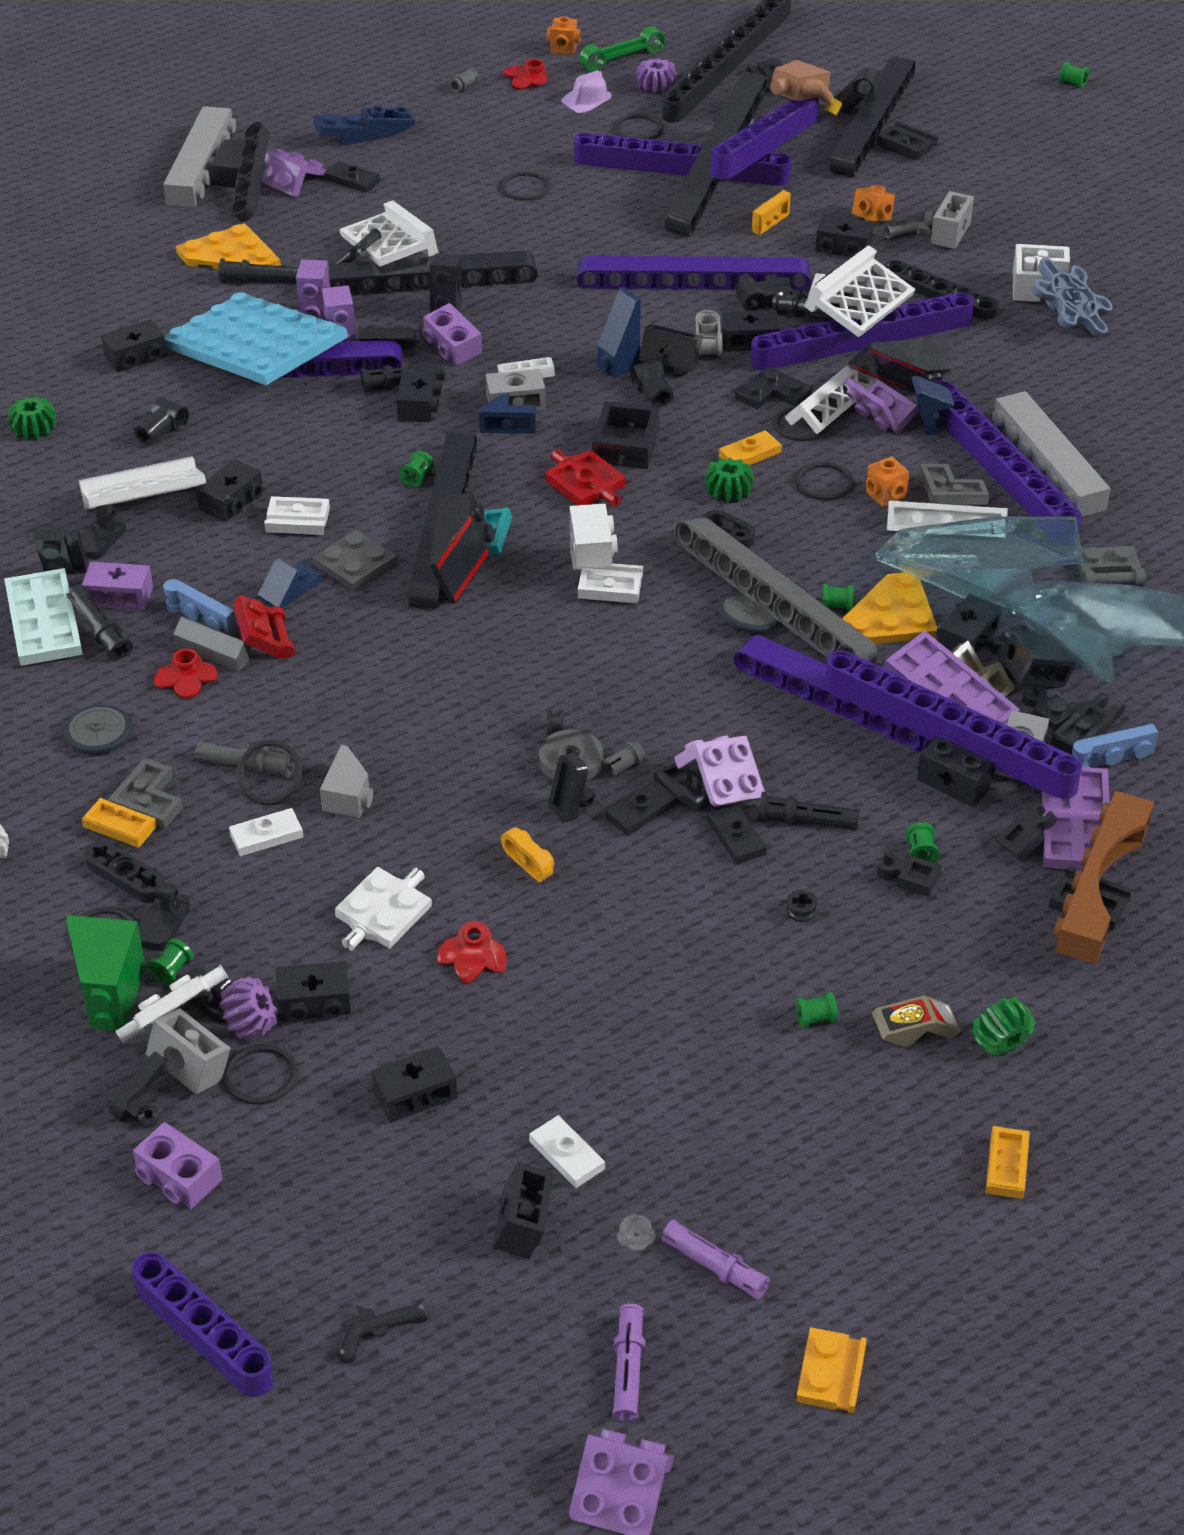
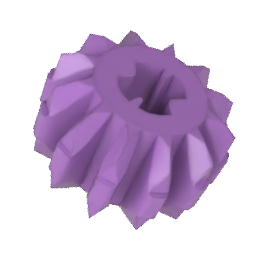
M650 58L648 61H642L641 65L638 66L636 79H638L639 89H645V92L653 91L654 94L660 91L664 94L665 90H669L677 81V73L674 64L668 62L667 59L660 60L657 58L653 60Z
M240 978L232 982L231 985L221 992L223 1001L219 1003V1006L224 1011L222 1018L227 1020L229 1023L228 1029L230 1031L235 1030L239 1039L244 1037L248 1040L253 1037L258 1038L277 1024L275 1015L278 1013V1009L273 1003L275 998L270 996L269 987L263 986L259 978Z

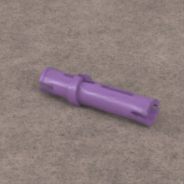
M671 1220L665 1227L664 1235L661 1236L662 1242L676 1248L684 1255L719 1275V1280L727 1285L732 1283L757 1300L766 1292L770 1278L749 1267L739 1255L735 1253L730 1255L698 1234L688 1230L676 1220Z
M629 1303L619 1308L618 1336L614 1338L617 1364L612 1416L614 1420L620 1422H635L638 1419L641 1354L645 1352L646 1342L642 1337L644 1309L640 1305Z

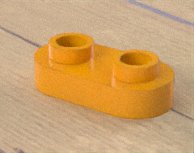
M513 827L501 835V843L506 854L536 881L542 882L553 875L554 860L552 855L546 849H541L525 830Z

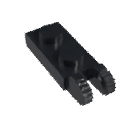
M1101 692L1093 700L1087 701L1053 733L1051 743L1072 754L1073 745L1076 741L1100 736L1105 733L1123 715L1126 705L1117 701L1108 710L1103 709L1108 703L1109 696Z

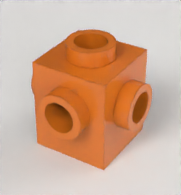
M569 17L554 18L552 26L547 28V41H551V53L574 55L577 43H580L581 29H577V19H570Z
M871 185L870 188H856L852 214L865 218V221L874 222V224H880V221L891 220L895 194L886 192L885 187Z
M892 456L868 465L866 492L882 507L888 505L889 501L904 499L907 494L909 471Z

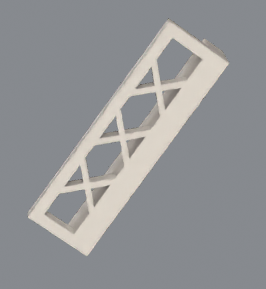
M847 365L788 413L785 418L792 426L803 417L814 432L818 434L855 403L843 391L844 381L847 377L867 390L877 379L861 373L869 383L859 382L858 371L849 368ZM828 397L837 399V408L829 406ZM811 409L822 412V423L818 421L811 412Z
M889 501L887 530L1005 538L1008 508Z

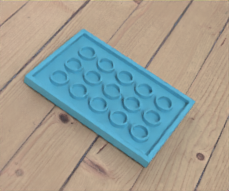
M240 292L232 295L231 299L224 303L212 306L208 312L194 316L190 322L183 326L171 329L170 333L164 337L166 348L171 351L268 385L346 339L348 335L346 327Z

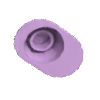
M597 70L577 77L573 91L565 95L561 102L576 113L591 111L603 102L611 99L612 94L607 91L602 73Z

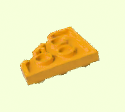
M245 223L234 225L220 232L210 233L208 236L196 240H188L184 244L176 246V253L188 266L198 267L201 264L212 266L213 269L219 270L220 258H225L226 261L242 262L243 259L250 261V264L281 266L280 259Z
M917 571L887 574L842 618L874 644L912 641L924 631L933 638H938L936 636L937 625Z

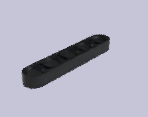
M258 121L251 124L244 135L231 206V213L241 222L250 220L256 212L270 131Z
M891 260L884 265L891 272L897 271L898 273H893L915 289L914 292L931 299L954 293H967L974 298L972 316L980 319H992L997 314L998 302L990 296L899 260Z

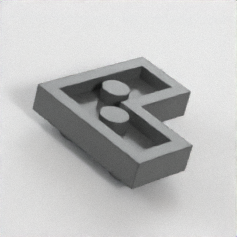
M920 464L919 476L930 503L966 506L988 505L990 494L983 479H954L948 464Z
M144 758L108 798L110 802L156 818L157 826L164 829L183 809L181 798L162 792V789L173 778L172 767Z

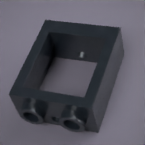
M604 401L592 440V451L610 465L648 469L659 431L660 407ZM608 425L646 429L643 440L605 436Z

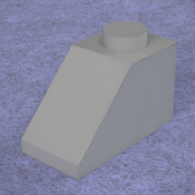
M341 745L320 788L322 811L360 818L364 807L369 808L372 803L373 789L369 788L368 773L348 746Z

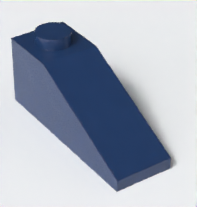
M624 287L620 288L597 344V366L602 372L608 373L613 378L629 372L632 365L640 364L641 299Z

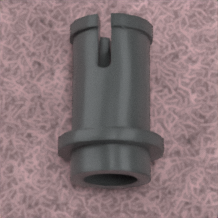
M473 68L468 69L462 74H455L449 82L450 88L454 92H464L466 87L478 82L479 75Z
M627 742L622 750L603 759V767L605 771L611 768L612 770L608 773L614 778L632 765L639 766L642 764L645 752L638 742Z

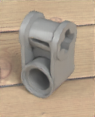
M711 310L701 311L696 315L695 334L703 336L699 356L717 355L718 358H722L720 316Z

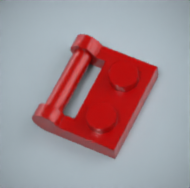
M239 595L233 602L243 643L279 659L293 657L295 648L287 635L284 624L286 620L284 610L278 606L269 608L256 599L251 600ZM270 625L273 626V630H274V634H275L276 640H274V638H273L272 629H271Z

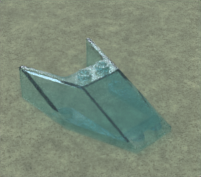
M986 517L903 528L897 531L875 553L876 560L903 572L913 574L916 578L965 599L970 593L1001 607L1037 614L1039 610L1032 570L1083 562L1076 517Z
M1046 580L1001 597V603L1038 634L1046 635L1073 657L1077 664L1108 683L1114 682L1112 656L1122 654L1124 649L1141 644L1184 647L1183 595L1134 585Z

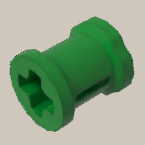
M1065 62L1059 74V82L1072 83L1082 89L1088 81L1090 69L1088 67H1075L1071 63Z
M420 450L415 451L410 457L411 461L409 464L403 465L399 470L400 479L406 485L419 487L424 480V475L429 474L434 469V460L431 455Z
M823 583L822 604L827 608H841L849 612L853 607L854 585L844 588L829 587L827 583Z
M916 822L910 825L906 830V840L911 845L909 855L935 863L939 858V849L933 841L935 828L927 822Z
M171 938L166 942L165 950L158 958L151 959L147 967L155 979L166 984H172L176 979V973L183 965L190 964L194 956L191 949L184 942Z
M825 992L823 997L806 1000L802 997H797L795 999L796 1016L802 1029L808 1028L809 1024L829 1021L830 1024L838 1022V1008L832 992Z

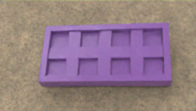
M926 631L886 659L883 668L999 722L1007 723L1011 710L1017 712L1020 710Z
M1082 767L1078 792L1069 799H1060L1041 790V803L1046 810L1042 817L1049 811H1052L1057 818V822L1053 827L1042 830V835L1045 838L1043 840V868L1067 869L1069 866L1081 871L1084 870L1085 867L1081 866L1086 847H1093L1094 844L1090 843L1094 826L1095 824L1102 825V822L1099 821L1104 802L1110 803L1108 769ZM1113 864L1105 872L1111 873Z

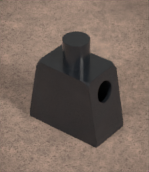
M1011 628L1003 637V641L1006 644L1000 654V660L1020 685L1061 688L1067 684L1077 661L1046 635L1020 632L1017 628Z

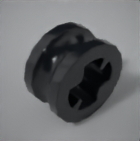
M559 709L557 713L547 710L548 736L564 730L563 709Z
M796 890L788 895L786 913L789 918L797 922H807L815 917L817 913V898L813 893L807 890ZM799 903L806 904L805 908H798Z

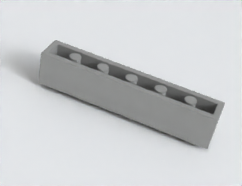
M202 107L163 184L166 205L196 207L199 199H203L204 188L206 185L209 186L211 182L210 163L225 139H230L231 133L234 134L236 130V120L232 118L230 108Z
M1024 391L996 398L995 409L992 413L994 425L1000 427L1006 434V438L1082 513V516L1107 510L1111 488L1030 395Z

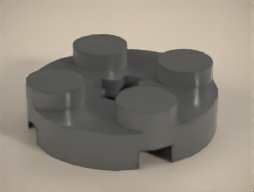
M561 730L549 735L545 739V745L542 748L540 746L539 766L542 772L551 778L552 781L554 780L558 758L565 754L575 753L586 763L588 767L587 781L597 777L602 771L603 746L591 734H589L588 738L579 735V730Z

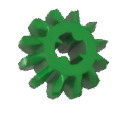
M38 396L33 398L25 397L24 400H15V404L9 406L7 420L11 432H14L17 438L24 436L28 440L31 436H35L38 439L40 434L49 436V430H55L56 413L53 405L48 402L47 398L39 399Z
M731 457L729 460L719 458L718 462H710V466L705 474L708 495H715L716 501L725 498L727 503L732 498L740 502L741 497H748L754 485V476L750 464H743L742 459L732 460Z
M1016 997L1001 998L998 1003L990 1004L989 1008L981 1011V1016L973 1022L972 1033L979 1046L983 1047L992 1057L998 1056L1001 1053L1006 1055L1010 1050H1016L1021 1043L1027 1041L1026 1038L1034 1032L1036 1022L1028 1007L1024 1006Z

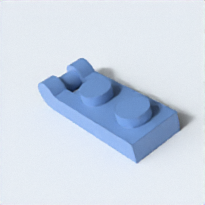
M171 579L164 583V594L168 597L166 600L168 611L181 612L191 621H198L211 629L231 637L237 633L234 610L179 580Z
M1154 724L1078 740L1073 745L1072 755L1080 760L1082 767L1090 768L1107 764L1115 765L1120 761L1133 758L1142 759L1154 754L1159 732Z

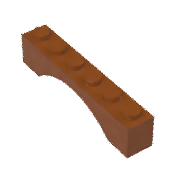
M1115 791L1111 802H1104L1099 816V821L1102 822V825L1095 824L1090 843L1094 845L1092 848L1086 847L1083 854L1081 866L1085 868L1083 871L1077 869L1073 880L1072 889L1075 890V893H1068L1062 910V913L1066 914L1065 918L1058 917L1055 924L1053 937L1058 938L1056 953L1097 965L1106 941L1111 918L1103 905L1099 892V881L1103 873L1116 860L1131 851L1141 848L1150 825L1154 801Z

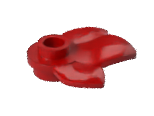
M530 59L525 62V66L514 65L502 72V75L513 78L512 88L516 90L527 89L532 84L542 86L548 79L546 67L543 61L539 59Z
M185 648L175 652L171 664L161 667L157 671L154 684L156 688L173 687L174 692L179 697L190 699L199 694L202 683H210L217 680V670L212 664L202 662L201 657L195 650Z
M471 921L465 923L459 929L457 936L445 940L438 951V964H454L456 974L464 984L472 983L484 968L495 973H504L506 969L507 959L504 947L492 939L490 929L482 922ZM477 933L480 935V938L471 940L468 936Z

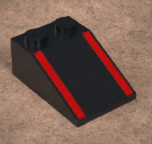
M946 337L869 343L848 362L849 368L904 390L914 389L911 377L919 376L931 382L942 380L943 376L952 369Z
M472 492L438 498L429 565L449 603L454 604L458 602L490 555V543L495 539L493 526L487 523L481 503H477Z

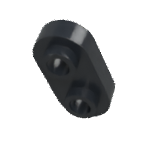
M711 510L703 515V517L712 521L746 548H750L754 544L755 529L751 524L721 510Z

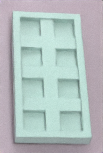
M65 568L4 579L20 666L83 655L73 605L66 597V594L70 592L68 591L69 586Z

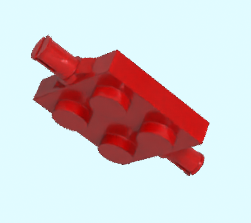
M559 449L552 451L550 457L558 465L545 471V481L577 506L590 505L599 499H604L612 507L620 504L621 497L614 492L626 486V477L591 450L571 457L566 456Z

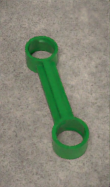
M649 26L641 32L639 37L601 49L593 44L588 45L581 51L579 61L587 70L594 72L602 69L607 61L642 50H646L649 53L661 51L665 46L666 37L656 27ZM656 35L655 41L648 46L650 39ZM597 53L596 59L589 64L592 55Z

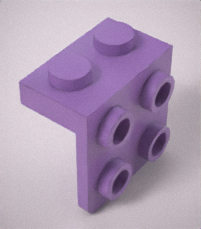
M275 149L274 152H266L261 182L291 196H298L305 173L325 176L327 170L323 169V164L318 161L304 160L305 156L293 151H290L289 154L286 151Z
M848 377L844 381L848 389L846 394L856 404L855 410L864 418L868 416L874 418L875 424L883 431L890 429L896 434L900 433L920 411L915 403L878 379L868 390Z
M602 1428L600 1436L596 1434L588 1435L569 1510L570 1517L578 1522L625 1535H650L665 1473L671 1470L674 1455L664 1453L666 1447L664 1444L645 1439L641 1440L640 1446L624 1442L626 1434Z

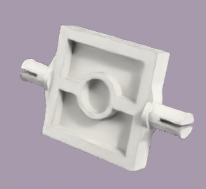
M377 867L335 908V917L352 928V931L342 940L343 946L345 948L348 947L352 951L365 938L377 941L391 948L432 906V899L415 889L425 878L421 870L418 872V868H414L405 879L401 880Z
M221 965L206 975L197 976L192 980L188 974L169 986L172 992L162 999L159 995L155 994L140 1003L138 1007L141 1012L134 1015V1020L115 1030L122 1043H125V1041L138 1033L145 1032V1028L153 1024L154 1020L169 1014L205 990L209 992L210 988L229 977Z

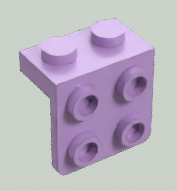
M721 736L709 742L696 740L684 746L685 750L674 757L678 769L699 766L710 803L715 807L761 798V792H765L747 736L733 738Z

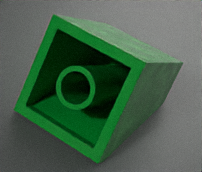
M68 915L66 922L90 1027L101 1031L118 1030L128 1023L146 967L137 921Z

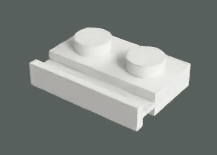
M271 496L267 520L264 523L265 532L324 535V526H326L330 509L329 499Z
M612 563V565L583 567L578 585V598L638 603L643 566Z

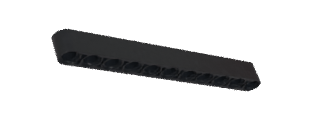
M762 0L663 95V119L672 123L683 120L790 16L791 0Z

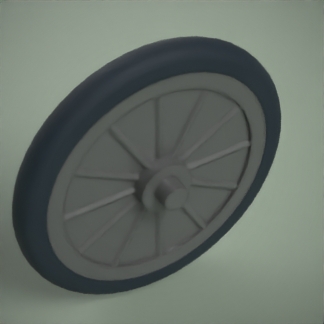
M743 593L727 595L718 603V613L721 618L740 630L755 633L768 632L775 629L780 623Z
M104 704L92 705L80 709L67 720L64 727V737L67 743L77 751L88 754L105 753L118 748L128 739L132 731V722L128 714L118 707Z

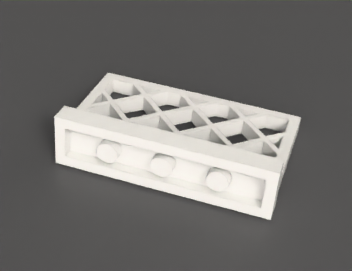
M393 200L384 203L386 212L340 229L341 236L353 246L370 233L371 229L376 228L380 230V240L374 242L363 252V254L379 266L420 251L428 257L438 253L433 229Z
M868 245L814 285L804 307L811 312L820 308L856 336L860 337L910 298L915 289L876 261L874 256L877 251ZM871 270L875 271L881 277L872 276ZM857 282L867 283L868 287L858 286ZM874 284L883 285L885 290L876 289ZM892 287L898 288L902 292L893 291ZM844 292L853 293L854 297L844 296ZM861 295L871 296V300L862 299ZM878 297L887 298L889 303L880 302ZM829 302L838 303L841 308L834 307ZM847 305L857 306L858 311L848 309ZM865 308L874 309L875 313L866 312ZM851 318L861 319L862 325H858Z
M194 457L78 480L86 510L100 505H112L197 487L200 484L206 483L205 475L196 468Z

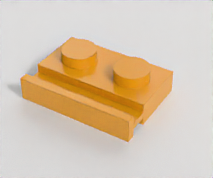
M810 1327L796 1402L836 1410V1408L847 1410L848 1413L854 1414L867 1338L861 1337V1340L849 1338L848 1334Z

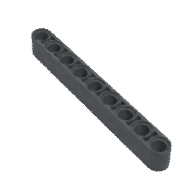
M701 517L679 521L676 524L674 537L682 548L825 657H828L829 654L835 651H846L875 664L878 653L875 644L712 521Z

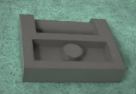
M1134 546L1075 549L1074 558L1084 589H1093L1095 585L1134 583L1135 586H1144L1146 583V573L1144 568H1141Z

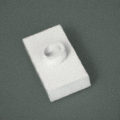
M550 357L497 365L498 373L541 369L543 378L555 376L554 365Z
M292 808L229 826L231 838L240 856L303 838L302 827Z
M559 1115L529 1134V1141L575 1188L605 1169V1161Z

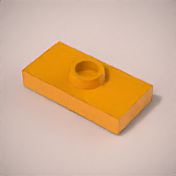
M781 191L753 211V233L763 234L790 214L791 195L789 192Z
M765 430L720 448L719 457L724 460H729L730 457L732 460L742 459L743 464L751 465L781 453L782 444Z
M99 798L82 818L84 828L137 848L144 843L157 827L156 818Z
M992 1126L985 1194L1018 1199L1024 1198L1030 1131Z

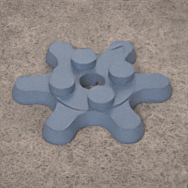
M1043 257L1039 262L1038 270L1046 281L1036 279L1032 287L1033 293L1039 298L1046 299L1047 305L1052 310L1058 311L1057 321L1063 328L1068 329L1075 325L1079 326L1082 323L1092 335L1096 337L1104 335L1108 328L1098 314L1110 312L1113 309L1111 302L1106 297L1097 295L1088 288L1086 284L1088 276L1081 267L1072 266L1069 273H1065L1051 259Z

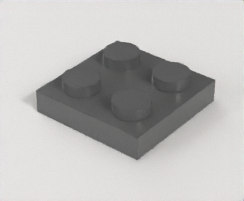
M354 530L313 556L312 560L314 566L352 591H355L397 563V556L358 530Z

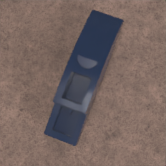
M372 106L371 108L362 107L361 116L355 114H348L346 116H335L333 114L314 115L313 125L319 136H335L341 145H351L394 136L415 125V119L409 109L402 106L394 108Z

